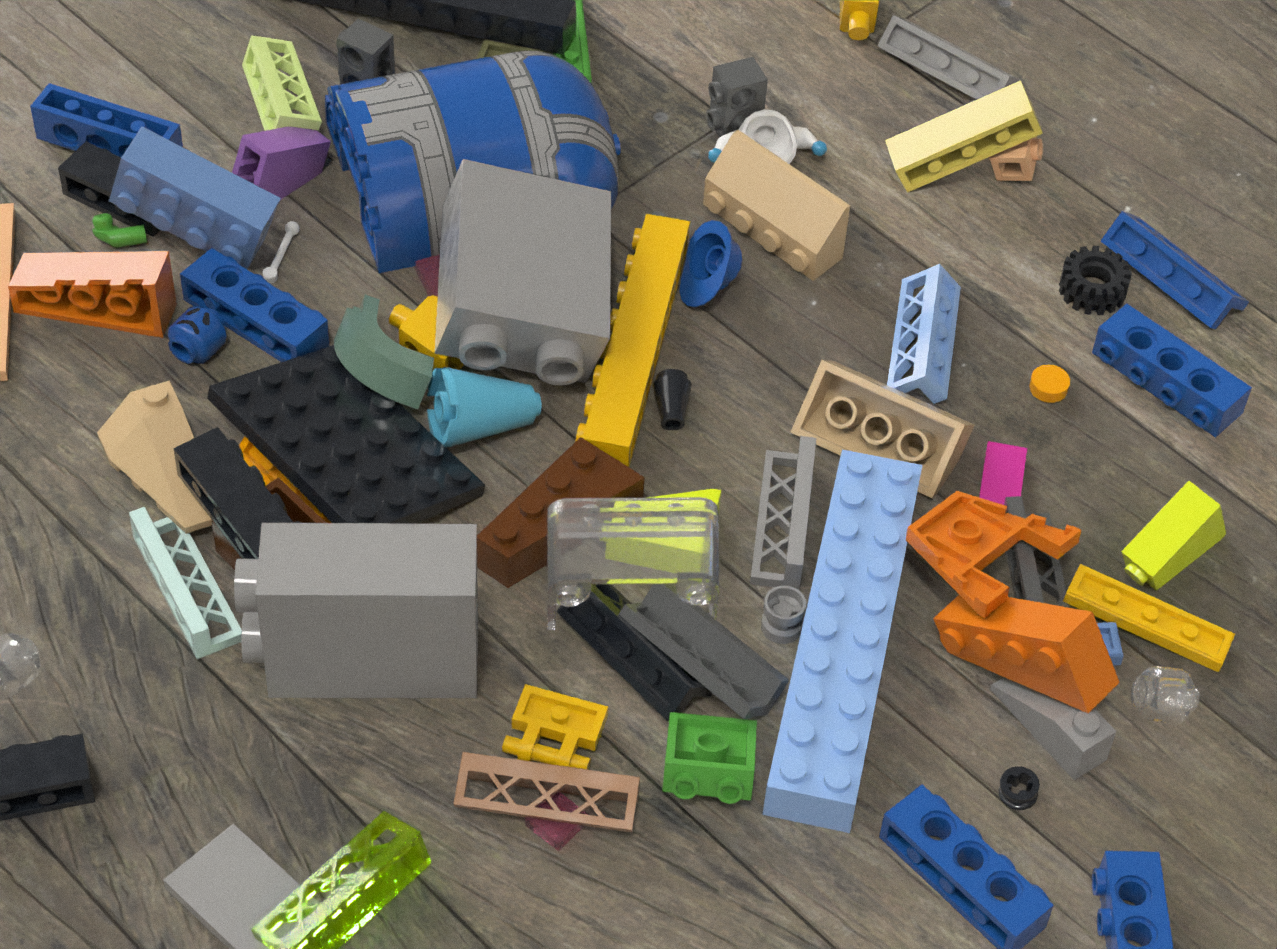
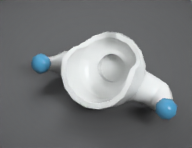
M764 109L752 113L738 129L788 164L795 157L796 149H810L814 155L819 157L825 155L827 151L826 143L818 141L807 128L793 127L786 116L775 110ZM734 132L718 138L715 148L710 150L708 155L712 163H715Z

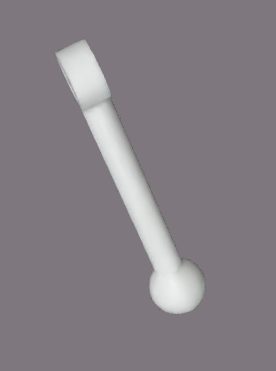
M290 221L285 225L286 234L270 267L263 270V278L268 283H274L278 280L277 269L292 237L297 235L300 229L297 222Z

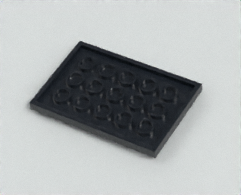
M334 345L209 386L207 399L332 523L414 524L482 497L485 484L400 403L375 392L355 378L339 360Z

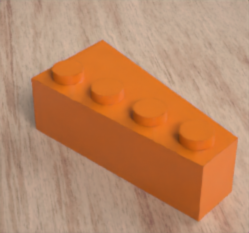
M169 251L23 253L8 285L14 313L160 338L164 337L177 305Z
M958 595L933 618L940 634L941 643L946 648L947 653L1088 714L1120 683L1094 614L1091 611L1007 597L1003 604L984 618Z

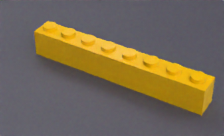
M651 214L645 215L642 228H635L632 241V250H635V254L627 255L624 276L628 277L627 282L620 281L616 300L620 306L619 309L612 308L610 331H612V335L600 356L601 359H604L603 365L596 364L592 387L596 388L595 394L588 393L585 402L584 417H588L586 424L579 423L576 434V441L581 437L630 467L689 244L690 221Z

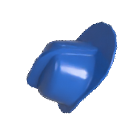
M711 220L703 223L690 239L679 289L681 300L687 306L699 307L705 305L714 298L719 290L727 287L737 277L741 269L742 251L739 245L731 239L728 227L722 222Z

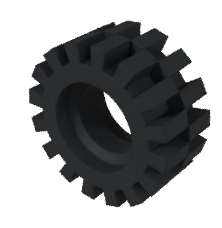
M1093 245L1092 251H1089L1087 246L1080 247L1079 252L1076 250L1072 251L1070 257L1067 256L1059 282L1060 295H1064L1063 300L1066 304L1073 301L1072 308L1076 311L1080 307L1085 308L1084 314L1091 315V311L1096 310L1097 316L1104 315L1105 309L1109 314L1113 313L1116 310V306L1120 308L1126 299L1132 272L1129 270L1130 265L1127 261L1122 262L1123 256L1119 253L1113 257L1111 255L1112 249L1106 248L1105 252H1100V246ZM1085 277L1098 278L1103 280L1105 283H1093L1086 280Z

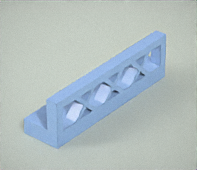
M941 264L902 279L887 381L888 386L904 393L919 388L933 404L946 400L948 395L961 289ZM925 285L916 297L913 298L914 289ZM921 309V314L910 326L909 321ZM916 337H918V341L916 342V344L906 354V348ZM913 365V375L902 379V376Z

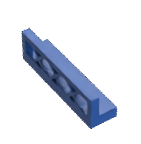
M1121 211L1101 239L1104 245L1112 249L1116 254L1122 255L1123 260L1127 261L1132 267L1210 328L1216 329L1231 308L1243 311L1249 303L1244 297L1138 216Z

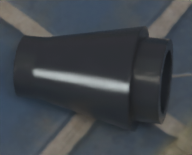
M666 369L657 374L652 386L661 417L662 428L666 430H679L685 425V414L692 383L684 371Z

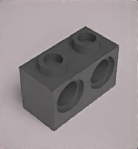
M357 19L339 34L336 47L338 50L340 84L395 74L393 34L360 19Z
M754 57L713 66L712 82L708 85L711 98L710 109L706 111V119L709 128L712 131L715 130L719 137L738 130L749 115L765 109L768 79Z

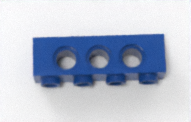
M48 83L30 106L36 138L74 151L87 141L97 147L105 148L112 154L122 158L141 126L183 147L180 124Z
M211 248L180 273L184 301L192 306H201L206 309L215 310L223 318L225 327L280 362L330 346L328 320L319 311L306 307L298 302L290 293L277 289L269 284L261 275L253 274L239 265L230 256H225Z
M1124 305L1098 328L1092 350L1094 355L1215 438L1243 414L1252 389L1251 386L1130 305Z
M921 784L884 813L879 838L997 949H1022L1047 927L1054 905L1049 901L1046 893L1039 886L1030 884L1018 873L1009 858L994 851L983 840L975 827L965 824L957 817L941 796L933 795ZM929 836H937L942 840H934ZM962 865L970 866V867H972V868L975 869V870H974V871L966 870V869L962 868L961 866H962ZM994 896H1002L1008 901L997 900Z
M1105 851L1100 867L1094 868L1092 872V891L1094 896H1100L1101 908L1097 912V931L1099 936H1105L1106 948L1174 949L1160 853ZM1122 900L1131 901V902H1133L1136 906L1126 904V903L1123 902ZM1127 940L1136 941L1142 947L1134 946L1130 944Z

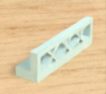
M145 507L129 512L133 538L196 659L240 643L242 629L190 533L186 534L168 517L152 522ZM176 529L179 538L175 546L165 545L160 535ZM177 559L195 565L190 577L180 575L175 565ZM193 589L211 595L206 608L196 605L191 595ZM209 620L227 625L230 631L210 638L207 624Z

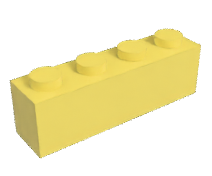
M1018 81L885 141L895 171L908 193L1041 135L1043 132L1022 82Z

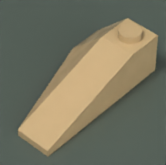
M170 380L130 392L97 432L110 465L118 472L122 470L131 479L132 485L140 492L144 490L154 499L157 508L186 534L212 526L210 516L177 474L173 448L193 439L194 436Z

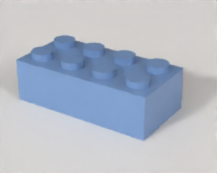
M141 126L121 158L109 202L117 205L124 212L133 213L152 223L159 230L168 231L195 248L205 251L213 248L225 256L232 257L239 265L248 269L265 240L281 198Z

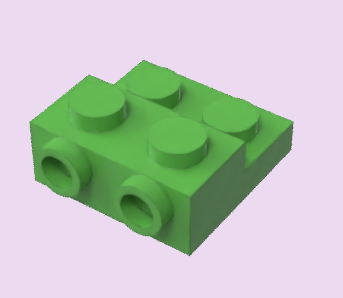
M670 712L662 792L673 793L681 799H690L695 795L718 797L719 800L728 804H733L740 800H751L755 771L757 720Z

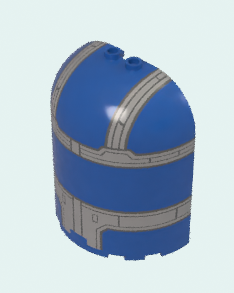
M539 51L511 52L333 85L327 88L328 95H325V123L342 171L350 170L358 191L360 222L378 273L440 261L442 207L463 159L611 191V209L617 199L619 190L617 155L621 153L619 138L616 133H612L608 114L589 80L572 64L555 55Z

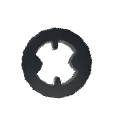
M1014 766L1007 769L1001 776L998 789L1001 801L1014 810L1031 808L1038 798L1039 779L1032 770L1022 766ZM1020 783L1027 786L1026 790H1021L1018 794L1011 791L1012 786L1017 787Z

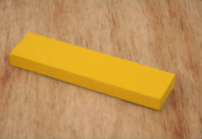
M1082 564L1079 565L1063 599V602L1080 610L1091 611L1094 616L1104 621L1116 622L1117 627L1216 672H1219L1235 636L1234 633Z

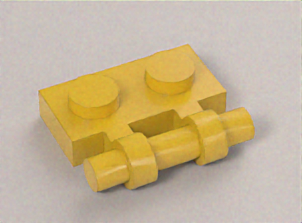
M525 684L512 716V729L525 733L522 739L506 735L502 752L517 756V760L537 761L545 764L589 770L591 758L578 755L576 751L578 747L592 751L596 750L608 717V706ZM540 737L563 742L560 749L538 744Z

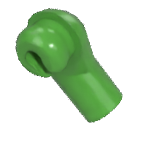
M108 213L95 215L92 219L94 225L92 232L94 236L112 247L119 248L147 243L144 225L119 228L113 225L112 216Z

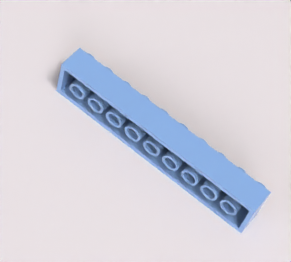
M842 449L766 787L762 815L850 833L907 546V528L911 525L922 465Z

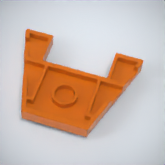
M956 491L908 526L906 541L980 616L985 618L1007 600L1009 586L981 570L1020 540L1031 544L1058 560L1079 543L1081 529L1068 524L1065 530L1045 525L1047 519L1045 517L1031 514L1025 519L1006 513L1007 506Z

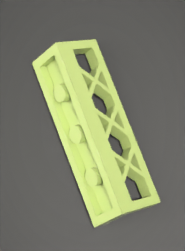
M251 35L242 66L264 130L288 126L319 130L322 120L292 41ZM274 52L284 53V56L281 57ZM279 69L283 70L291 76L285 75L284 73L280 72ZM286 89L292 91L293 93L297 94L298 96H297V97L294 96L293 94H291V93H289L288 91H286ZM295 109L302 114L292 113V110Z

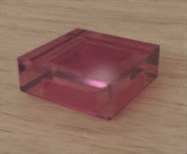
M560 792L551 797L560 811L573 812L578 808L576 804ZM547 802L538 807L552 810ZM525 817V826L557 851L563 848L584 827L578 824Z

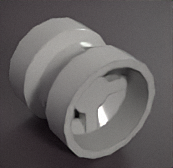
M785 585L773 587L767 592L764 598V613L761 620V630L767 639L777 644H788L800 637L806 610V599L803 593L794 587Z

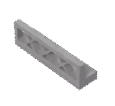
M895 15L892 16L878 44L879 48L976 100L1018 81L1023 82L924 28Z
M800 436L798 454L766 450L750 584L769 587L785 585L800 589L816 438ZM772 465L796 467V473L782 481L772 471ZM782 493L792 505L778 512L768 501ZM779 525L789 536L775 544L764 532ZM775 557L785 567V573L760 571V565Z

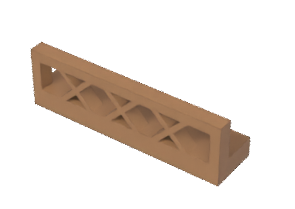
M462 752L453 805L458 808L632 833L636 804L639 799L640 777ZM468 779L492 782L497 787L494 792L483 800L465 797ZM513 786L538 789L542 796L528 806L515 804L507 791ZM558 792L582 795L586 802L573 812L560 811L551 797ZM502 795L508 803L496 802L494 800ZM601 799L627 802L624 820L605 817L596 803ZM547 802L552 810L538 807ZM591 808L596 816L582 813Z

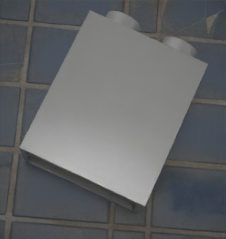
M463 159L442 207L435 354L459 358L464 365L476 370H492L501 366L536 373L542 381L552 385H568L576 381L586 383L610 340L611 191Z
M262 523L259 559L236 560L234 576L236 612H244L241 634L243 663H264L268 698H477V524Z

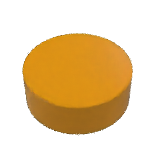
M1041 365L1033 371L1029 388L1033 396L1043 402H1059L1067 396L1070 377L1064 369L1058 366Z

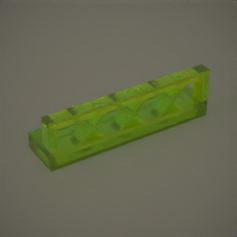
M383 811L251 929L255 939L270 949H339L432 863L421 832ZM387 829L396 834L388 843L373 845V841ZM364 861L363 866L355 873L341 875V870L349 863ZM330 891V896L322 903L307 905V901L315 893ZM297 921L296 926L282 939L272 933L282 923Z

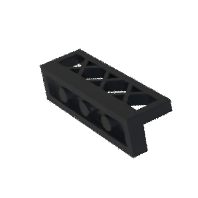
M578 579L556 612L666 721H669L670 712L682 713L693 697H709L713 694L619 614L625 604L632 603L607 579Z

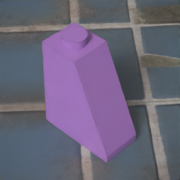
M289 126L242 135L232 173L283 199L322 173L331 141L316 130Z

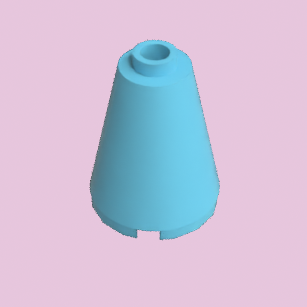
M443 367L433 370L432 378L428 385L427 396H435L434 409H427L430 433L444 447H452L531 425L535 421V417L541 413L542 403L540 394L535 392L534 388L529 384Z

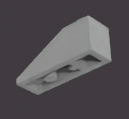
M1005 677L991 685L990 690L1073 780H1076L1107 760L1116 730L1095 708L1088 714Z

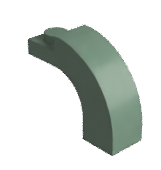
M365 294L360 308L353 306L352 309L347 307L334 338L335 352L344 367L364 385L391 400L418 409L432 378L434 358L408 349L385 335L377 323L380 299Z

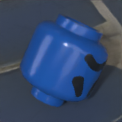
M191 306L168 329V346L170 351L177 359L184 363H205L226 342L227 333L223 318L213 309Z

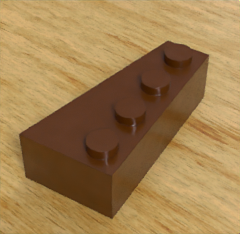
M580 437L477 535V568L505 587L513 586L550 564L551 557L566 549L569 552L582 545L583 538L599 529L601 530L604 517L611 518L616 502L644 498L645 477Z

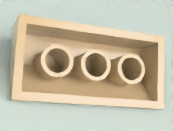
M736 130L705 178L703 205L708 207L711 212L718 214L731 223L738 231L745 233L761 244L767 251L774 253L784 260L794 270L801 272L814 281L843 259L850 205L740 130Z
M821 360L790 433L799 437L816 438V445L840 456L843 449L922 465L917 492L933 499L957 465L975 425L840 363Z

